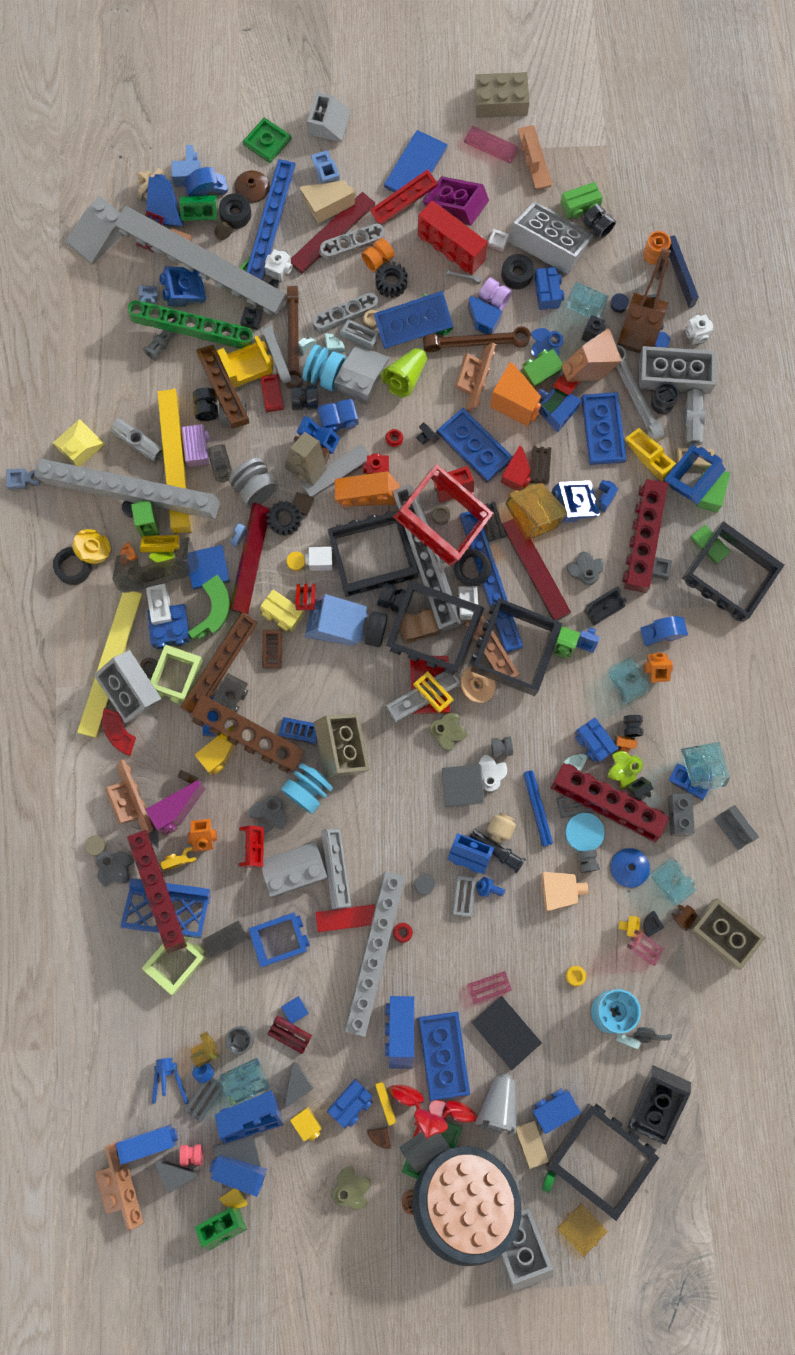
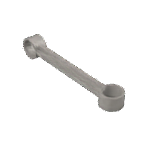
M616 345L618 352L623 357L621 359L622 362L616 368L646 426L647 435L655 442L663 440L665 437L663 428L659 422L655 421L625 362L626 350L622 346Z

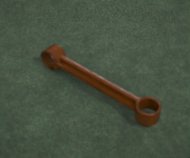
M287 286L288 372L290 376L297 375L301 379L296 384L285 383L289 389L303 385L302 373L299 371L298 286Z
M519 326L513 332L452 337H440L437 334H430L423 337V348L425 352L432 353L441 350V348L489 345L492 342L495 344L513 343L516 347L523 348L528 345L531 332L528 328ZM523 333L527 336V340L519 341L515 335Z

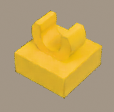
M629 916L628 922L619 921L618 929L627 931V936L630 938H639V917Z

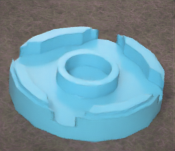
M580 813L572 817L567 823L565 836L572 848L584 852L595 850L604 840L605 831L599 818L593 814Z

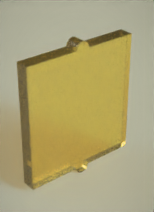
M582 1203L571 1214H567V1219L557 1228L583 1257L594 1246L597 1247L598 1242L608 1232Z

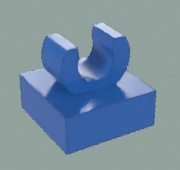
M589 627L587 632L582 630L576 647L594 653L600 639L599 636L595 635L596 629Z

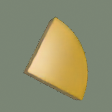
M235 1188L219 1198L227 1207L242 1208L248 1205L242 1192Z

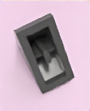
M296 1062L292 1065L285 1106H290L314 1088L299 1063Z
M161 1159L156 1161L155 1164L168 1193L194 1179L199 1172Z

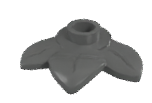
M583 551L579 553L577 563L567 564V570L572 577L580 578L585 585H593L597 582L599 574L604 570L605 565L602 558L594 560L590 553Z
M270 796L264 802H256L248 811V816L257 818L258 826L264 827V833L270 831L274 825L279 829H283L287 822L286 814L282 810L283 802L276 796ZM271 803H276L277 808L274 810L270 809Z
M110 851L101 852L96 859L99 868L97 873L99 882L105 887L112 880L117 883H127L129 876L126 867L134 862L132 856L123 851L114 854ZM106 857L110 859V863L108 865H105L102 862L103 859Z
M639 1027L634 1037L641 1043H650L651 1040L669 1041L672 1038V1034L658 1035L653 1028Z

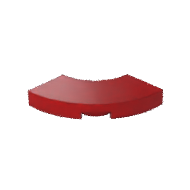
M104 708L102 724L107 739L118 751L131 756L136 737L129 734L124 728L122 717L118 712Z

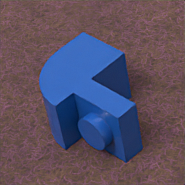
M213 167L196 169L184 180L188 196H206L210 191L224 195L228 192L225 175L215 173Z
M307 416L303 417L297 429V433L300 436L306 432L320 442V446L329 449V454L334 453L340 437L331 428L319 427Z
M678 616L655 620L652 624L640 628L645 646H650L664 640L674 641L688 636L685 620L683 617Z

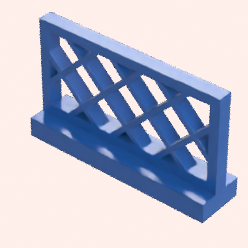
M130 878V889L120 925L121 928L159 933L157 925L149 926L146 920L154 916L151 912L142 917L138 911L147 904L150 907L142 880ZM166 883L172 903L181 901L184 907L176 911L177 917L185 910H188L192 916L184 923L178 917L181 929H184L182 930L184 937L201 939L207 908L211 899L210 889ZM133 895L142 896L145 901L135 907L132 903ZM196 903L203 904L202 910L196 915L190 909ZM136 912L140 920L134 924L127 923L128 916ZM195 920L199 925L198 932L188 931L186 926Z

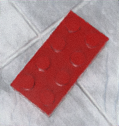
M433 200L418 215L417 235L419 238L431 244L436 251L443 253L449 261L459 265L464 272L473 275L485 262L488 241Z

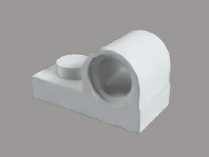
M160 584L146 587L152 624L171 622L170 598L166 585Z

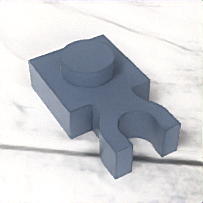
M139 286V301L155 305V302H157V286Z
M25 468L6 469V487L8 490L27 489V484L40 486L39 480H33L35 470L27 473Z

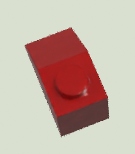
M519 445L502 475L501 483L521 492L523 487L527 488L531 478H529L530 468L524 449Z

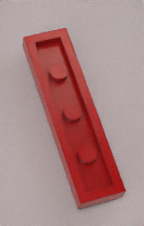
M427 169L371 208L370 213L378 224L383 225L438 187V182Z

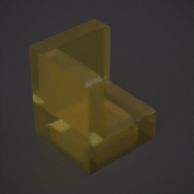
M207 1031L200 1034L202 1044L191 1049L192 1055L190 1058L197 1068L220 1057L215 1042Z

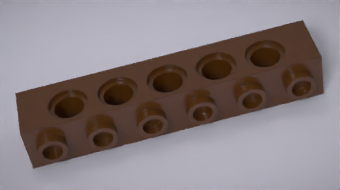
M203 694L200 695L189 717L193 718L192 722L202 727L204 724L210 728L209 731L217 736L222 734L228 737L227 741L237 746L239 743L244 746L243 750L252 755L255 753L261 755V760L269 764L274 762L279 765L278 769L285 773L296 771L306 752L302 748ZM209 711L216 713L217 719L215 722L208 720L207 714ZM226 721H231L234 724L232 731L225 729ZM244 730H248L251 733L249 741L244 740L242 737ZM262 739L268 743L266 750H262L259 746ZM279 748L285 752V757L282 760L276 755Z

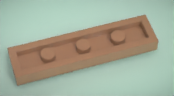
M483 615L474 635L476 643L479 637H483L485 633L482 630L486 621ZM463 620L467 629L471 620ZM492 631L483 655L492 669L514 678L518 677L517 669Z

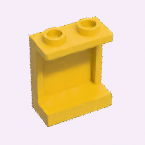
M258 335L255 336L256 342L231 353L226 354L224 348L217 350L234 388L273 373L271 366L274 365L273 359L270 354L267 355L266 344L264 340L260 341Z

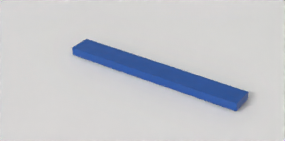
M278 159L246 270V272L262 281L265 276V261L272 252L295 170V162Z
M469 511L459 515L466 536L478 521ZM483 527L469 547L470 549L481 551L489 558L491 563L490 576L482 584L490 608L492 603L496 604L498 598L506 601L508 599ZM473 557L478 574L480 575L483 564L479 558ZM499 612L495 626L505 652L509 653L522 649L523 644L514 617Z

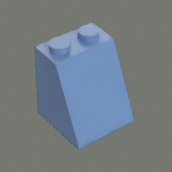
M324 594L315 599V610L309 611L304 637L351 646L359 644L364 637V631L362 630L367 620V606Z

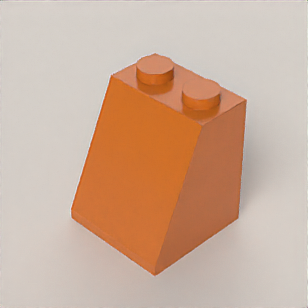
M510 362L493 390L490 407L529 427L531 421L535 422L539 415L541 396L515 364Z

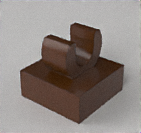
M678 904L677 907L682 912L680 915L675 913L671 915L679 927L687 931L698 915L691 906L686 905L684 908L683 905Z

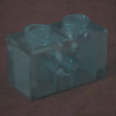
M575 282L568 297L566 307L587 317L594 315L600 318L609 296Z
M631 657L610 667L607 671L625 704L646 695L649 691L647 680L641 677L639 666L635 661H632ZM627 678H628V679H631V678H632V679H633V682H631V681L627 682L626 679H627Z
M669 859L649 875L671 903L677 906L697 890L694 887V881L689 876L686 877L681 871L683 870L681 865L676 860ZM675 877H676V878H677L676 884H675V885H672V883H671V882L673 881L672 878H675Z
M258 1057L220 1074L224 1093L231 1106L270 1088Z

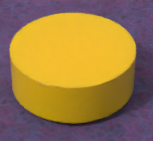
M295 551L288 555L287 565L289 569L300 571L305 567V557L302 553Z
M579 966L570 967L565 974L566 981L571 986H581L586 981L585 970Z

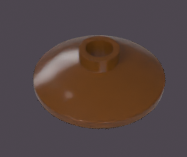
M246 171L237 177L234 184L235 192L245 196L249 203L258 202L267 196L269 181L259 171Z

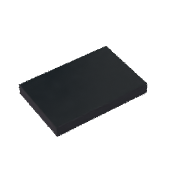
M500 996L471 1022L511 1070L542 1044L503 996Z

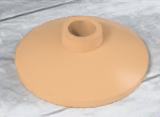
M470 666L461 676L462 691L471 701L484 703L493 697L496 689L495 681L471 672L472 666Z

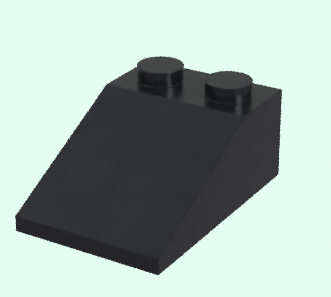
M652 1065L630 1118L628 1128L666 1145L690 1097L691 1082Z

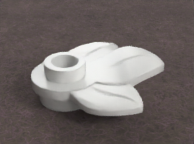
M484 755L479 762L482 766L483 789L488 792H494L500 787L501 780L506 777L507 766L505 762L496 765L491 756ZM493 779L494 783L488 784L487 781Z

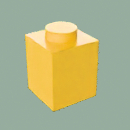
M306 1107L291 1118V1123L304 1142L307 1139L311 1142L320 1135L319 1130L322 1129V1126L309 1107Z

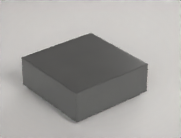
M655 557L652 577L668 580L672 560Z

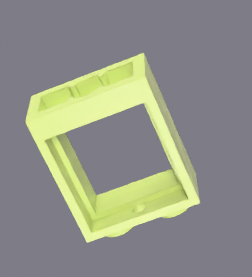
M165 645L150 682L161 698L167 696L170 698V701L181 704L194 686L204 661L200 656ZM168 657L192 665L182 694L157 685Z
M184 937L187 943L186 948L197 958L175 984L154 966L155 962L166 951L163 944L141 968L171 995H175L207 958L203 955L204 949L198 944L193 946L188 941L190 937Z

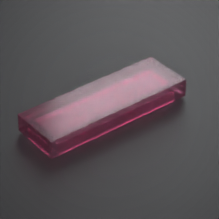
M473 125L464 139V143L510 164L519 149V146Z

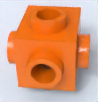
M666 653L647 654V662H644V672L648 674L651 683L669 682L671 672L673 671L672 660H669Z
M211 819L191 821L188 842L193 845L194 852L213 850L214 841H217L216 829H212Z

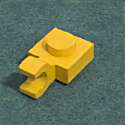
M186 848L181 856H176V854L166 856L164 858L165 861L160 862L162 869L169 871L186 863L195 862L197 860L196 857H187V854L193 851V848Z

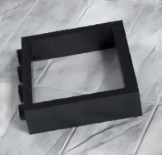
M387 511L384 515L380 516L371 515L361 521L358 519L352 520L349 524L342 526L341 524H336V527L328 529V536L345 597L383 588L385 583L394 585L418 578L417 566L405 527L393 518L397 511ZM396 523L409 568L348 583L336 539Z
M723 521L715 528L681 579L689 587L700 591L704 598L714 601L718 608L732 614L731 616L735 620L744 622L751 617L785 564ZM718 536L769 571L744 610L693 574Z
M410 581L386 646L390 647V652L401 655V652L409 654L408 658L417 662L419 658L425 660V665L436 668L437 665L444 667L443 671L452 675L455 672L461 673L484 607ZM414 591L473 612L454 665L395 643Z
M498 598L496 604L492 603L488 612L491 614L490 620L486 619L482 630L485 633L477 641L476 647L479 649L477 654L473 653L469 664L472 665L470 671L535 696L539 692L563 623ZM499 612L550 631L531 684L480 664Z
M597 1103L595 1106L588 1104L546 1166L617 1221L659 1160V1157L655 1154L657 1150L648 1143L643 1145L638 1141L640 1137L630 1129L628 1132L622 1129L621 1126L623 1124L615 1117L609 1119L604 1115L606 1110ZM593 1114L649 1157L615 1208L559 1165Z

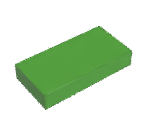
M704 525L691 536V539L702 549L713 532ZM717 537L706 555L715 564H718L731 551Z

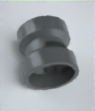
M511 736L504 737L503 740L498 738L491 739L493 758L500 757L503 754L513 756Z
M596 850L577 853V858L581 863L579 867L580 873L600 870L599 864L596 862Z

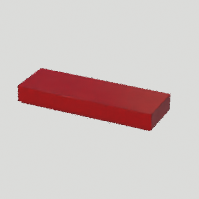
M375 904L315 912L317 931L319 933L370 926Z

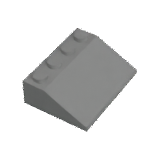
M534 201L515 220L507 241L512 243L513 246L523 249L529 255L541 259L544 263L556 267L560 272L569 274L593 240L595 234Z

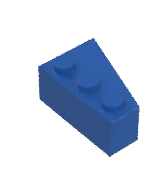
M390 996V1003H386L385 1015H389V1023H385V1036H389V1043H385V1056H389V1069H413L414 996Z
M272 1090L231 1108H224L215 1114L219 1138L223 1144L284 1125L278 1100Z

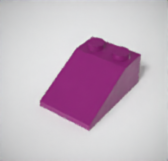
M443 176L437 181L438 187L430 191L423 200L425 205H428L433 200L455 218L469 226L474 223L489 202L483 184Z
M200 780L146 808L157 831L169 835L177 830L176 827L181 825L206 789Z

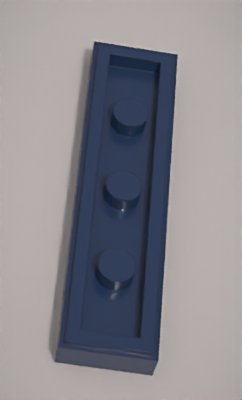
M673 235L670 236L671 244L669 250L671 252L669 258L687 305L690 308L695 306L699 296L677 238Z

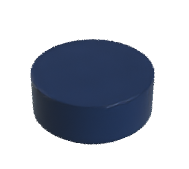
M622 293L615 294L611 299L610 307L615 312H624L628 307L629 299Z

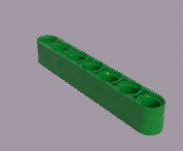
M138 300L131 301L128 305L129 319L137 324L239 349L252 344L253 333L244 326ZM134 310L141 311L139 314L132 313ZM152 314H157L159 317L151 318L150 316ZM173 318L177 321L175 323H171L168 320ZM193 323L195 326L188 327L186 324ZM206 327H210V328H212L213 330L210 331V332H207V331H205L204 329H205ZM229 332L231 335L224 336L222 333ZM241 336H246V337H248L249 339H248V340H241L240 337H241Z

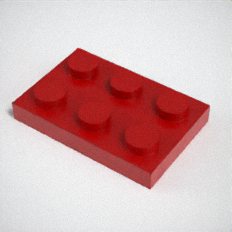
M448 655L432 656L434 658L448 662ZM420 658L418 662L410 659L411 691L415 689L413 684L427 671L434 678L444 672V667L437 665L436 668L425 665L426 661ZM441 696V698L446 702L447 699L444 696ZM437 699L434 700L439 706H441ZM429 703L412 714H434L438 712ZM450 704L440 713H450Z

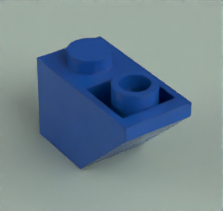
M469 297L468 310L475 330L483 334H493L501 321L502 311L494 305L491 306L485 303L480 298Z

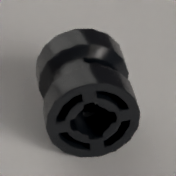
M626 715L623 717L627 727L624 729L625 737H641L644 735V731L640 727L643 722L642 715Z

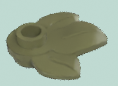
M447 713L443 715L441 720H435L430 725L431 735L438 739L439 745L445 750L452 751L454 741H461L467 737L465 729L458 724L460 715L457 713ZM438 726L442 727V732L438 731Z
M352 1166L344 1168L337 1177L338 1186L333 1190V1201L338 1206L348 1205L356 1210L365 1207L368 1202L363 1195L370 1187V1178L365 1176L355 1177ZM341 1191L346 1192L345 1199L340 1198Z

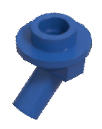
M482 877L477 883V891L480 896L488 897L490 892L502 897L505 894V889L493 885V880L488 877Z

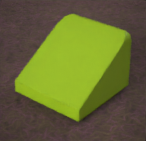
M152 552L148 558L152 563L166 571L176 555L172 552Z

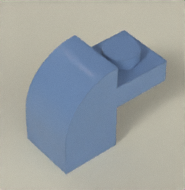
M186 145V161H172L174 187H186L184 180L196 169L202 168L201 162L198 160V153L194 152L193 145Z
M328 150L311 155L319 184L340 181L334 159L331 160Z

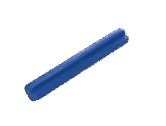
M533 770L526 771L523 776L543 847L553 844L535 774Z

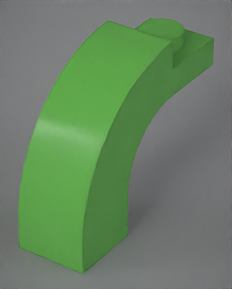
M218 574L202 585L211 599L212 609L206 620L188 632L193 640L203 639L208 635V630L213 635H216L228 619L230 598Z

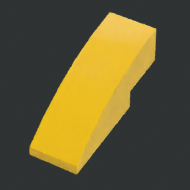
M640 428L636 429L625 438V441L650 472L661 482H665L664 479L676 466V463L664 454V448Z

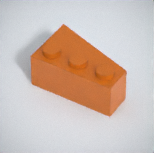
M388 471L335 479V501L342 507L397 505L393 490L399 488V483Z

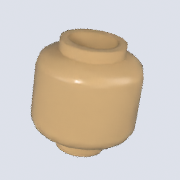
M503 813L494 815L487 828L488 833L492 835L491 839L502 843L503 840L509 841L516 828V824L513 822L514 818Z

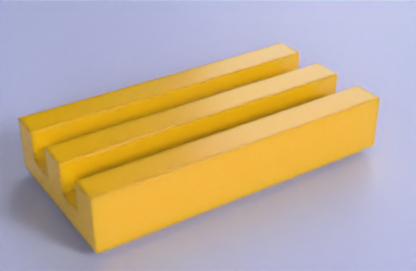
M142 536L140 550L141 552L179 551L180 536Z
M428 671L413 684L438 713L442 712L444 708L454 701ZM426 678H428V680H429V681L441 692V694L447 699L446 702H445V701L433 690V688L425 681ZM420 683H422L426 687V689L438 700L441 706H439L430 697V695L419 685Z
M384 1082L375 1083L388 1125L395 1124L396 1118Z

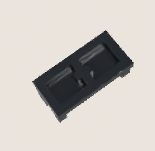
M619 586L586 605L584 612L594 626L626 607L625 603L627 600L625 597H621Z

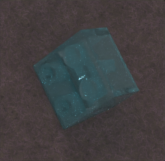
M720 742L681 749L691 786L707 790L727 786L730 774Z

